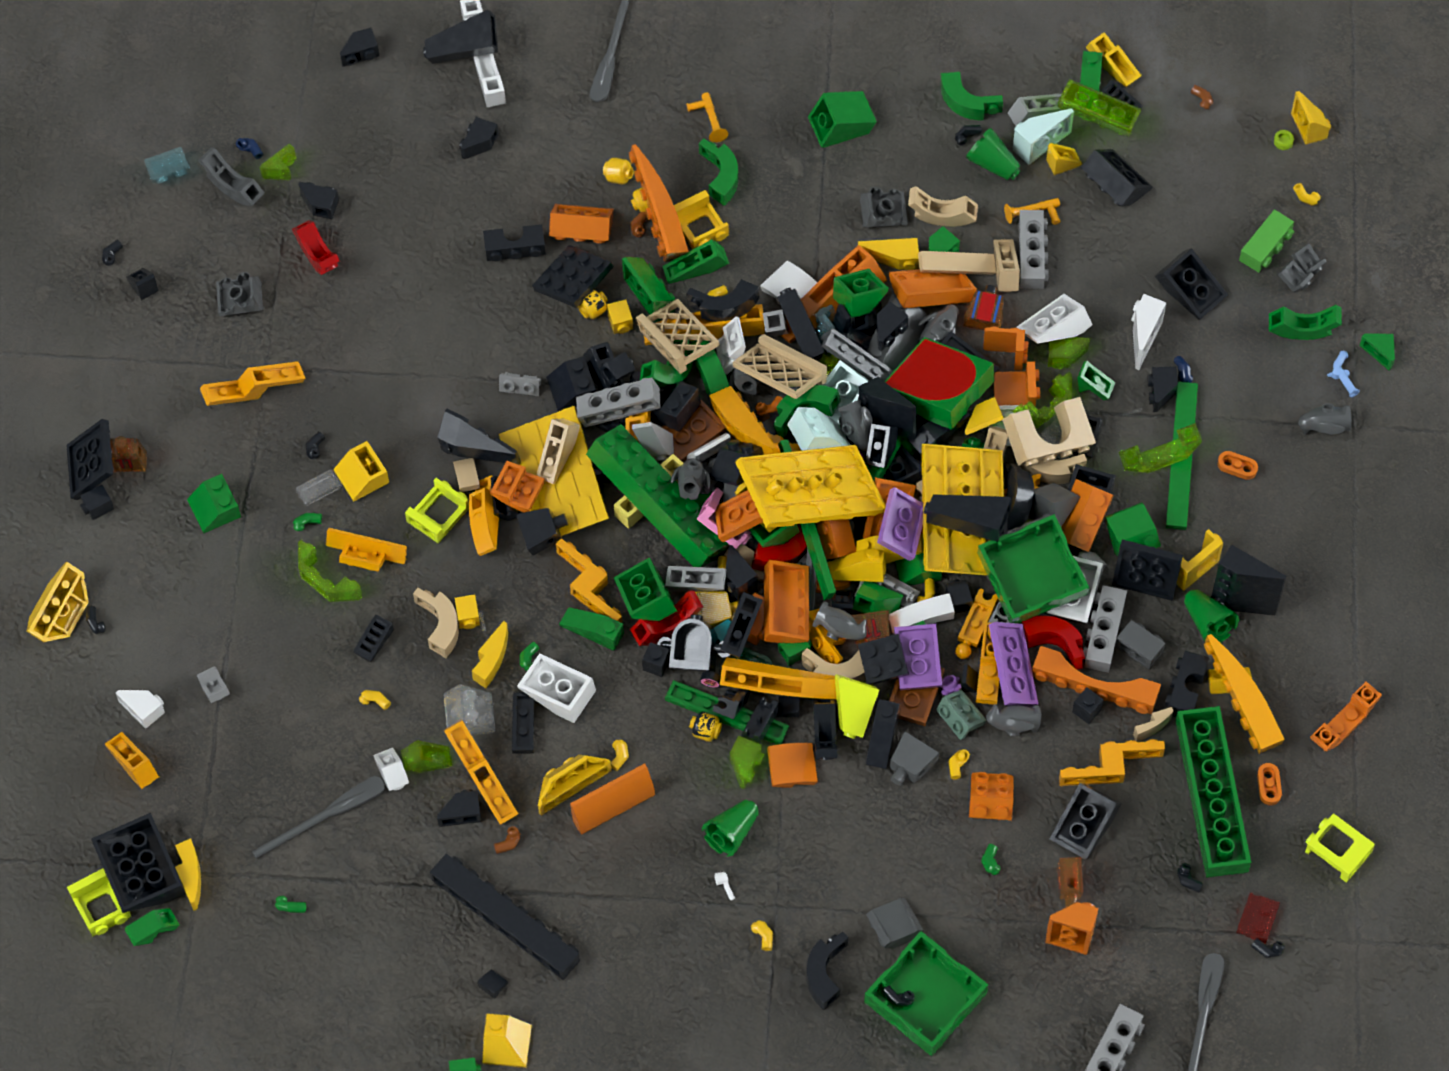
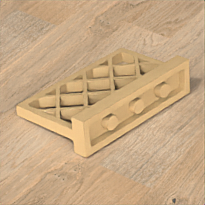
M679 299L647 317L643 313L636 317L640 332L680 374L687 370V364L720 345L719 341ZM677 307L680 309L679 313H670V311ZM658 318L663 319L662 323H653ZM668 319H677L676 323H667ZM681 319H690L689 324H680ZM664 329H673L672 334L663 333ZM678 329L687 330L686 334H677ZM691 330H700L699 334H690ZM674 340H683L682 344H673ZM688 340H697L696 345H687ZM702 340L711 341L707 345H700ZM685 350H694L690 355H684Z
M765 334L759 337L757 345L733 361L734 368L795 399L799 398L816 384H825L827 380L826 365ZM767 361V364H756V362ZM752 362L753 365H744L742 363ZM768 370L769 373H760L758 371ZM771 370H783V372L772 373ZM784 378V381H775V380H773V379ZM787 378H798L799 380L788 381ZM799 386H800V388H799L798 390H796V391L793 390V389H791V388H789V387H799Z

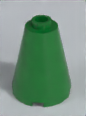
M989 128L983 134L984 137L978 140L970 149L966 159L1007 181L1010 178L1014 180L1021 172L1019 170L1020 164L992 128Z
M1199 589L1191 590L1185 595L1184 604L1204 641L1211 634L1222 643L1230 636L1229 631L1232 628H1237L1239 616L1231 609Z
M743 800L706 821L702 826V831L705 829L706 835L704 838L710 847L719 854L725 852L728 854L727 857L733 856L759 815L757 805L753 801Z

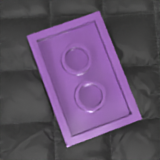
M896 487L890 489L877 543L909 561L915 559L923 525V503Z
M936 624L894 627V634L898 633L900 635L909 675L899 678L900 690L942 687Z

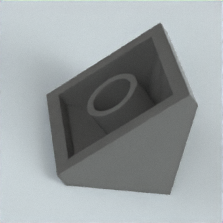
M1056 483L1034 489L1031 507L1032 518L1039 521L1055 514L1062 527L1080 499V496Z

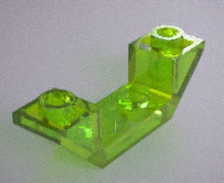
M1069 371L1064 376L1059 374L1051 381L1053 385L1048 391L1055 398L1049 403L1050 407L1044 406L1038 410L1029 401L1024 406L1021 403L1012 412L1029 410L1035 428L1042 426L1056 415L1055 406L1063 401L1072 399L1071 372Z
M1196 423L1176 430L1179 439L1147 451L1140 452L1138 445L1118 452L1125 471L1150 473L1187 459L1202 443Z
M302 540L298 542V569L300 577L330 602L354 601L362 598L361 586L354 579L350 580L345 576L336 586L329 579L326 578L324 580L318 570L313 567L318 561L315 547L310 543L306 544Z

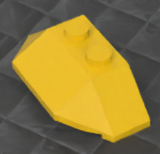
M68 562L64 563L50 580L28 620V633L42 642L70 637L89 603L84 572Z
M577 755L576 757L568 758L559 768L549 770L543 778L539 796L538 810L540 815L542 816L611 772L610 760Z

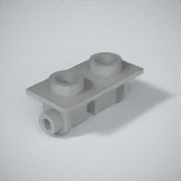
M508 372L499 375V391L539 396L541 378H538V376L524 375L520 377L519 374Z
M885 573L884 582H877L880 586L902 594L901 605L904 607L914 604L920 594V591Z

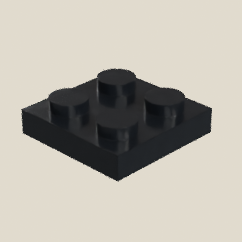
M898 633L858 644L867 684L874 685L909 675Z

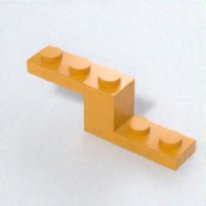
M299 361L250 367L245 370L238 380L203 384L200 390L206 405L211 406L259 399L268 387L302 383L306 378Z
M561 538L556 543L557 554L581 572L570 584L571 595L594 613L605 615L622 623L620 611L615 607L611 608L608 606L606 601L598 595L608 584L606 570L601 566L597 567L592 563L589 556L579 553L571 542H565Z
M462 719L444 730L445 734L499 824L501 825L518 815V812Z
M1151 739L1146 742L1130 740L1125 743L1110 741L1100 744V768L1096 766H1088L1085 769L1067 767L1064 770H1060V786L1079 785V783H1086L1087 785L1123 783L1125 777L1123 759L1163 757L1165 751L1164 741Z

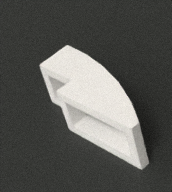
M949 593L906 606L889 614L888 619L894 635V627L914 626L922 620L925 624L954 619L955 611Z

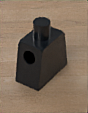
M549 508L516 515L527 550L533 556L561 539L559 528L569 525L565 513L554 517Z

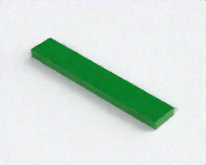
M673 680L665 696V701L698 714L704 711L716 715L721 723L741 731L745 729L754 712L743 707L735 719L713 711V707L720 701L718 697ZM773 720L764 740L777 745L782 744L789 730V725Z

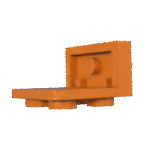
M996 326L984 329L983 349L985 351L1015 353L1014 370L1022 371L1023 363H1027L1028 341H1024L1025 330H1020L1019 328L1004 329Z
M1027 362L1026 372L994 373V397L999 406L1029 405V409H1035L1036 399H1040V387H1036V381H1039V369H1035V362Z
M972 773L969 818L1012 820L1014 777L1005 773Z

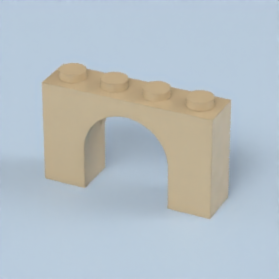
M1080 397L1063 401L1054 407L1062 431L1059 444L1048 443L1038 435L1029 410L1012 413L1003 419L1018 466L1026 464L1029 467L1038 464L1040 460H1043L1045 463L1056 459V456L1066 458L1073 455L1072 452L1078 451V454H1082L1090 450L1089 447L1094 445L1096 441Z

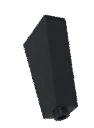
M485 10L425 39V47H423L424 57L432 64L497 53L496 17L490 10Z
M791 287L782 290L777 298L802 353L814 360L827 356L825 349L821 347L820 338L795 288L791 290Z
M933 494L931 501H927L924 508L926 523L998 542L1011 511V498Z

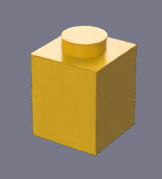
M627 300L607 304V313L613 333L623 334L633 330V319Z
M475 595L456 597L455 604L459 628L473 629L476 626H480Z

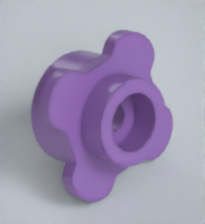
M954 675L945 676L942 679V695L959 691L961 689L959 684L960 678Z

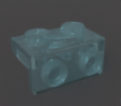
M181 147L144 160L152 183L157 181V184L168 181V177L173 175L176 177L187 174V170L190 168Z
M832 305L821 308L815 314L819 338L829 330L835 329L832 324L835 317V310Z

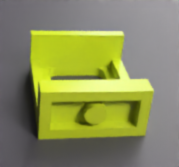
M435 478L433 480L434 487L414 509L409 507L405 512L406 521L439 544L469 510V503L464 493L452 489L448 482ZM439 496H445L458 505L456 511L444 524L437 523L425 514Z
M1333 813L1329 819L1325 817L1318 826L1320 830L1316 834L1312 833L1305 842L1307 843L1305 852L1309 854L1313 851L1341 872L1340 878L1347 883L1372 853L1375 844ZM1333 825L1354 841L1341 857L1319 843Z
M104 868L67 887L92 937L104 934L108 931V928L114 925H121L131 917L130 912L122 913ZM105 894H109L118 910L94 922L87 904Z

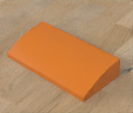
M920 269L889 273L891 285L903 308L973 302L977 290L966 274L920 272Z
M769 560L765 565L764 641L775 643H803L809 641V566Z
M644 763L570 803L573 822L581 835L655 795L653 782L646 764Z

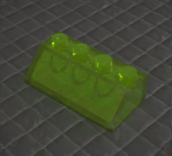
M1070 79L1057 105L1058 108L1063 110L1073 109L1074 114L1082 119L1089 120L1103 128H1108L1127 137H1130L1142 110Z

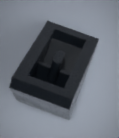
M141 268L126 277L141 301L159 291L154 274L145 268Z
M836 590L832 597V607L839 608L852 615L853 590Z

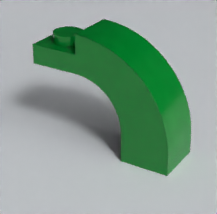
M960 72L941 73L940 87L942 97L947 106L956 114L967 119L984 120V114L986 113L996 114L1002 112V95L974 96L964 89Z
M703 138L699 142V154L716 165L720 171L719 175L709 184V196L725 206L735 194L738 186L737 160L731 149L725 144L718 148L715 143Z
M1338 305L1314 314H1300L1286 307L1269 313V331L1288 339L1314 340L1332 335V329L1342 325V310Z
M674 340L673 344H682L683 340ZM689 350L684 351L685 356H688ZM653 360L642 365L640 380L653 378L659 389L669 387L688 376L693 361L687 364V370L680 374L669 361L665 365L657 360Z
M697 340L692 341L690 345H696ZM702 340L700 345H707L710 342ZM714 349L693 361L702 377L708 397L715 392L729 387L727 377ZM689 350L688 355L693 353L694 350Z
M815 385L797 399L789 395L785 396L776 407L779 414L774 422L777 435L784 439L790 431L787 424L798 407L816 408L825 415L832 417L841 402L838 389Z

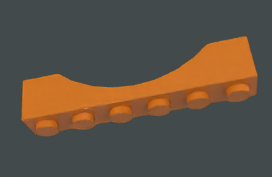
M1043 646L1039 648L1032 669L1033 677L1039 681L1052 682L1060 688H1070L1079 694L1087 687L1100 696L1103 701L1114 702L1120 707H1130L1142 714L1148 713L1152 715L1161 684L1143 678L1120 683L1096 680L1075 669L1061 652Z

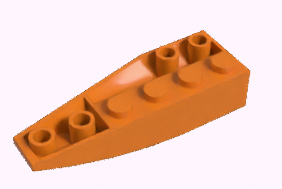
M636 144L632 145L629 158L631 163H635L637 169L634 171L636 181L640 182L642 189H640L641 198L643 201L646 200L648 208H645L648 220L652 219L653 227H651L654 239H658L657 251L659 257H663L664 262L676 259L689 252L677 212L661 178Z
M860 245L836 264L801 299L815 329L834 320L839 305L833 298L834 277L870 269L883 283L887 281L874 257ZM787 320L789 334L780 336L788 343H791L796 338Z

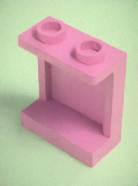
M716 488L705 500L697 517L699 522L716 535H718L715 510L720 505L719 501L723 495V491L719 488ZM746 530L725 542L737 549L740 544L745 545L751 537V532Z

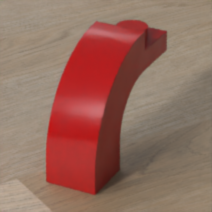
M308 220L292 228L304 254L320 275L338 267L337 262L340 260L337 254L331 252L325 245L313 221Z
M797 524L800 532L783 545L763 548L758 542L751 568L764 571V567L769 560L796 564L803 556L807 547L800 524Z
M688 591L675 604L677 611L660 621L639 619L630 629L638 645L649 646L650 642L657 644L662 637L672 638L673 631L679 623L690 619L691 615H697L702 610L703 605L695 591Z
M1035 616L1021 622L1028 648L1041 644L1057 645L1066 652L1071 665L1075 669H1082V660L1085 659L1083 637L1072 624L1052 616Z

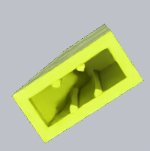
M836 674L835 688L839 728L847 737L856 739V736L863 738L879 689L875 686Z

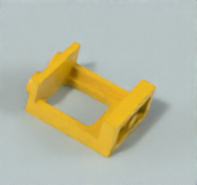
M706 190L674 205L683 235L692 249L711 239L722 241L729 236V225L727 222H722L712 207ZM702 217H708L715 228L694 237L688 224Z
M1208 529L1205 532L1202 551L1189 562L1184 558L1182 559L1177 585L1183 591L1219 562L1223 542L1218 534H1213Z

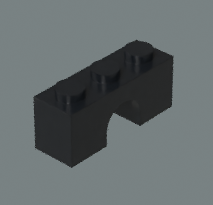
M542 224L523 226V235L517 241L507 240L504 237L503 229L483 231L487 261L497 262L503 259H520L521 257L546 255Z
M1185 651L1183 658H1178L1175 668L1179 670L1178 676L1173 675L1170 685L1171 688H1174L1173 693H1168L1165 706H1168V708L1172 707V716L1177 717L1178 711L1195 709L1199 694L1189 691L1185 685L1190 682L1202 684L1209 657Z

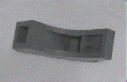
M211 147L198 160L207 171L206 176L211 182L234 201L246 206H252L264 194V191L253 178H246L235 172L215 148Z

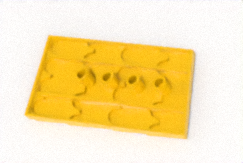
M575 406L499 434L501 441L517 450L521 460L519 465L526 467V472L537 475L551 419L564 418L580 424L576 443L556 483L551 484L545 481L531 511L549 508L554 517L565 513L569 525L559 528L561 536L609 519L592 460L586 455L588 446L580 420L577 418Z
M922 443L924 570L987 575L977 550L978 545L990 540L926 523L924 508L926 502L931 501L933 494L1004 497L1003 450Z
M856 445L740 457L735 462L755 502V506L761 518H763L766 528L818 523L823 520L876 516L885 512L886 505Z

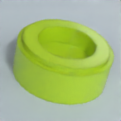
M1280 130L1275 134L1274 145L1278 149L1288 150L1292 147L1294 136L1290 131Z

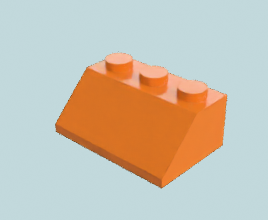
M555 204L550 213L549 236H553L557 240L574 238V241L578 242L589 239L595 243H605V241H609L611 236L614 209Z
M1076 479L1071 492L1079 495L1080 499L1063 523L1061 529L1068 544L1090 552L1114 495Z
M1076 902L1050 915L1045 943L1087 955L1099 908L1088 902Z

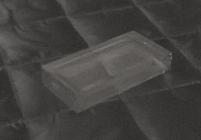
M332 469L299 485L296 487V491L305 506H308L342 488Z

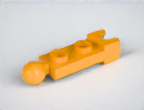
M978 590L974 603L958 635V641L963 642L955 648L958 658L967 659L971 655L970 645L977 648L983 635L984 622H989L998 604L996 594L990 600H985L983 598L984 590Z

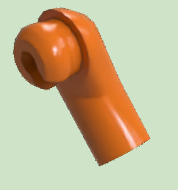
M776 396L769 405L759 402L755 408L757 414L762 416L777 411L776 407L783 398Z

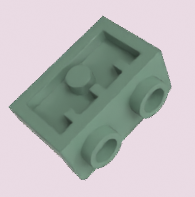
M962 690L944 696L936 708V711L960 740L964 739L969 731L983 726L987 721Z

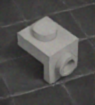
M215 666L197 675L210 703L221 700L230 694Z

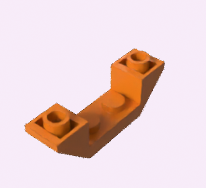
M1365 682L1352 695L1350 702L1328 724L1323 723L1310 736V739L1326 752L1337 747L1367 717L1382 697V694L1368 682Z

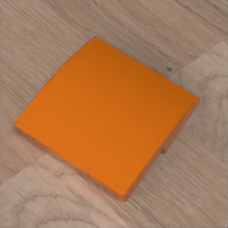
M506 461L490 494L516 510L524 513L530 512L545 483V478L526 472V467Z
M788 743L768 746L767 752L772 787L792 788L795 784L815 785L818 782L812 743Z

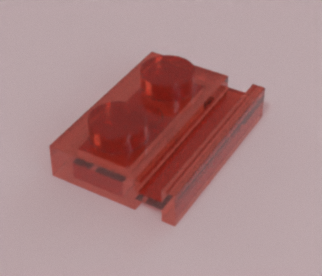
M1250 892L1236 933L1246 935L1245 937L1254 940L1258 938L1266 944L1280 902L1260 895L1256 896Z

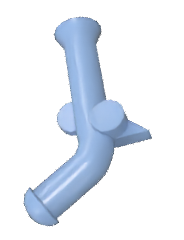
M1343 350L1339 352V356L1333 364V372L1327 374V376L1340 379L1351 398L1356 396L1360 390L1356 389L1348 378L1350 372L1343 370L1341 367L1349 356Z

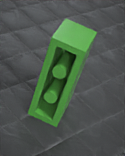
M1274 209L1241 250L1239 261L1258 273L1263 267L1267 268L1272 261L1271 257L1281 251L1283 242L1290 240L1292 237L1294 221Z

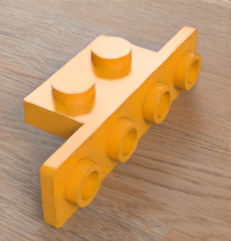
M328 528L326 546L343 550L339 557V563L379 572L385 560L405 564L407 546L333 528Z
M819 609L809 611V639L813 648L826 662L840 664L843 657L835 646L843 644L846 639L839 637L838 641L827 636L828 631L824 626L813 627L812 625Z

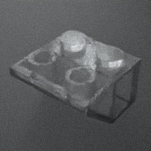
M462 684L443 693L447 728L462 719L471 735L493 733L496 731L492 693Z

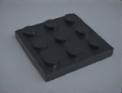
M568 245L535 281L532 287L538 293L578 308L614 266L611 261Z
M101 419L66 445L71 499H80L82 494L94 489L113 475L109 420Z
M1122 539L1112 585L1172 601L1183 555Z

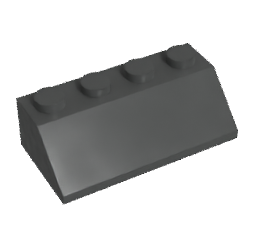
M892 293L888 303L892 302L908 315V328L903 334H899L890 347H885L882 351L878 350L876 328L866 352L894 371L917 346L918 339L926 326V323L921 326L918 324L927 314L920 307L903 308L896 295Z

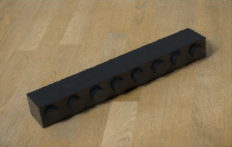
M446 853L430 871V877L434 883L562 980L580 962L579 951L575 946L570 943L568 945L564 943L561 936L555 931H548L542 921L537 918H531L526 909L511 903L512 900L504 893H498L494 885L489 881H482L477 872L471 868H465L461 860L456 856L451 857Z

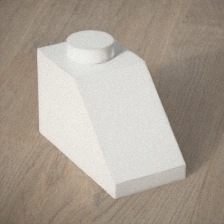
M118 690L116 692L118 701L145 729L165 713L162 699L157 694L153 696L148 690Z
M393 748L373 755L389 791L400 790L409 783L403 764Z

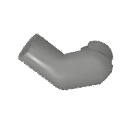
M1081 550L1076 556L1103 563V569L1107 565L1094 552Z

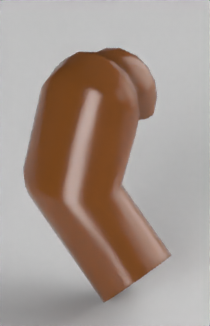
M1197 85L1193 86L1191 94L1201 98L1200 106L1208 110L1210 105L1213 104L1210 92Z
M646 211L640 212L630 222L631 233L635 237H641L645 233L643 223L648 219Z
M510 827L507 830L508 835L505 841L494 844L496 854L513 850L517 846L521 838L517 827Z

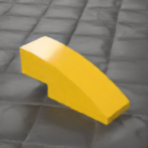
M1105 32L1086 46V49L1090 52L1103 53L1102 67L1125 87L1141 77V74L1120 46L1115 47Z
M505 621L501 623L478 650L480 662L472 670V677L474 681L484 688H487L494 679L505 655L508 641V626Z
M188 839L175 845L182 864L175 866L192 909L195 911L198 909L200 900L201 871L192 840Z

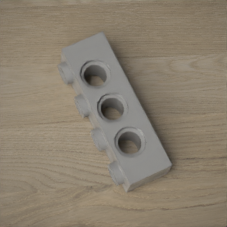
M1020 210L1019 212L1020 289H1044V282L1048 281V269H1045V264H1048V252H1044V247L1048 246V235H1044V230H1047V218H1044V210Z
M644 378L640 381L624 383L621 386L605 388L602 391L586 393L576 397L577 418L584 427L661 408L659 386L653 378Z
M1103 585L1101 593L1097 592L1094 604H1097L1098 608L1097 611H1092L1090 620L1094 625L1093 629L1088 628L1086 641L1090 642L1089 646L1084 647L1083 650L1085 655L1084 668L1109 673L1127 590ZM1109 608L1112 612H1106L1103 609ZM1104 626L1107 627L1108 630L1103 631L1099 627ZM1095 645H1102L1104 648L1098 649Z
M1119 1004L1085 1071H1100L1099 1068L1102 1066L1107 1067L1110 1071H1122L1126 1063L1123 1060L1126 1053L1130 1055L1135 1046V1042H1133L1135 1035L1140 1036L1145 1026L1142 1023L1144 1015ZM1124 1029L1129 1035L1122 1036L1118 1031ZM1116 1048L1119 1053L1116 1055L1111 1054L1108 1049Z

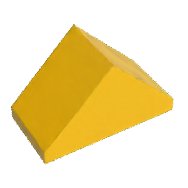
M1054 143L1048 145L1046 160L1054 175L1082 165L1074 148Z

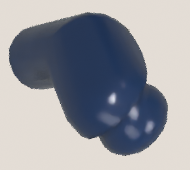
M249 138L237 139L236 147L242 151L251 152L255 159H260L264 155L255 140Z
M1182 356L1175 357L1174 363L1178 367L1179 380L1191 383L1193 380L1191 367Z

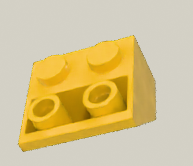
M368 441L349 450L334 468L335 474L353 502L389 483L388 473Z

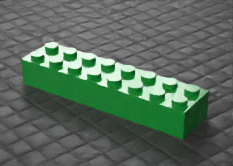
M622 424L595 439L586 455L693 567H705L723 555L729 544L722 542L718 535L697 520L702 508L695 500L680 497L678 483L676 481L673 484L671 483L672 476Z
M1220 706L1178 711L1175 722L1206 878L1248 873L1251 859Z

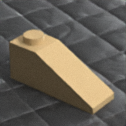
M1013 239L993 240L998 291H1018L1020 269Z
M564 418L551 419L536 476L545 478V481L551 484L556 483L576 443L580 424Z

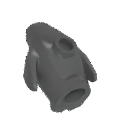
M949 304L941 311L925 316L918 324L921 326L927 323L918 341L920 342L926 337L941 343L950 331L955 334L957 317L959 315L958 308L955 305Z
M752 362L742 363L744 365H753ZM734 368L729 376V385L733 389L737 387L744 393L752 395L757 393V385L760 383V380Z
M859 399L838 408L841 414L839 423L848 439L862 452H867L872 416L866 407L861 406V400Z
M1325 403L1300 416L1298 420L1299 427L1303 430L1304 435L1310 430L1330 435L1339 434L1345 430L1350 431L1352 422L1350 405L1335 407L1331 403Z
M695 458L687 459L686 462L674 471L671 477L672 484L678 479L680 497L684 499H697L704 483L707 489H710V476L704 469L701 461Z
M823 602L812 625L813 627L824 626L828 631L827 636L838 641L839 637L862 640L867 636V620L858 624L852 615L839 608L830 607L827 602Z
M994 704L987 713L986 720L990 725L1007 732L1010 736H1019L1021 732L1032 730V732L1038 731L1041 723V710L1038 705L1033 707L1008 705L998 709L997 705Z

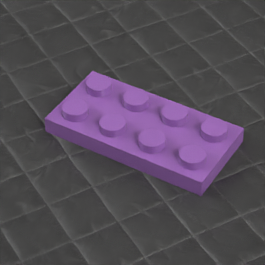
M1004 622L989 624L1004 705H1022L1027 707L1039 705L1023 624Z

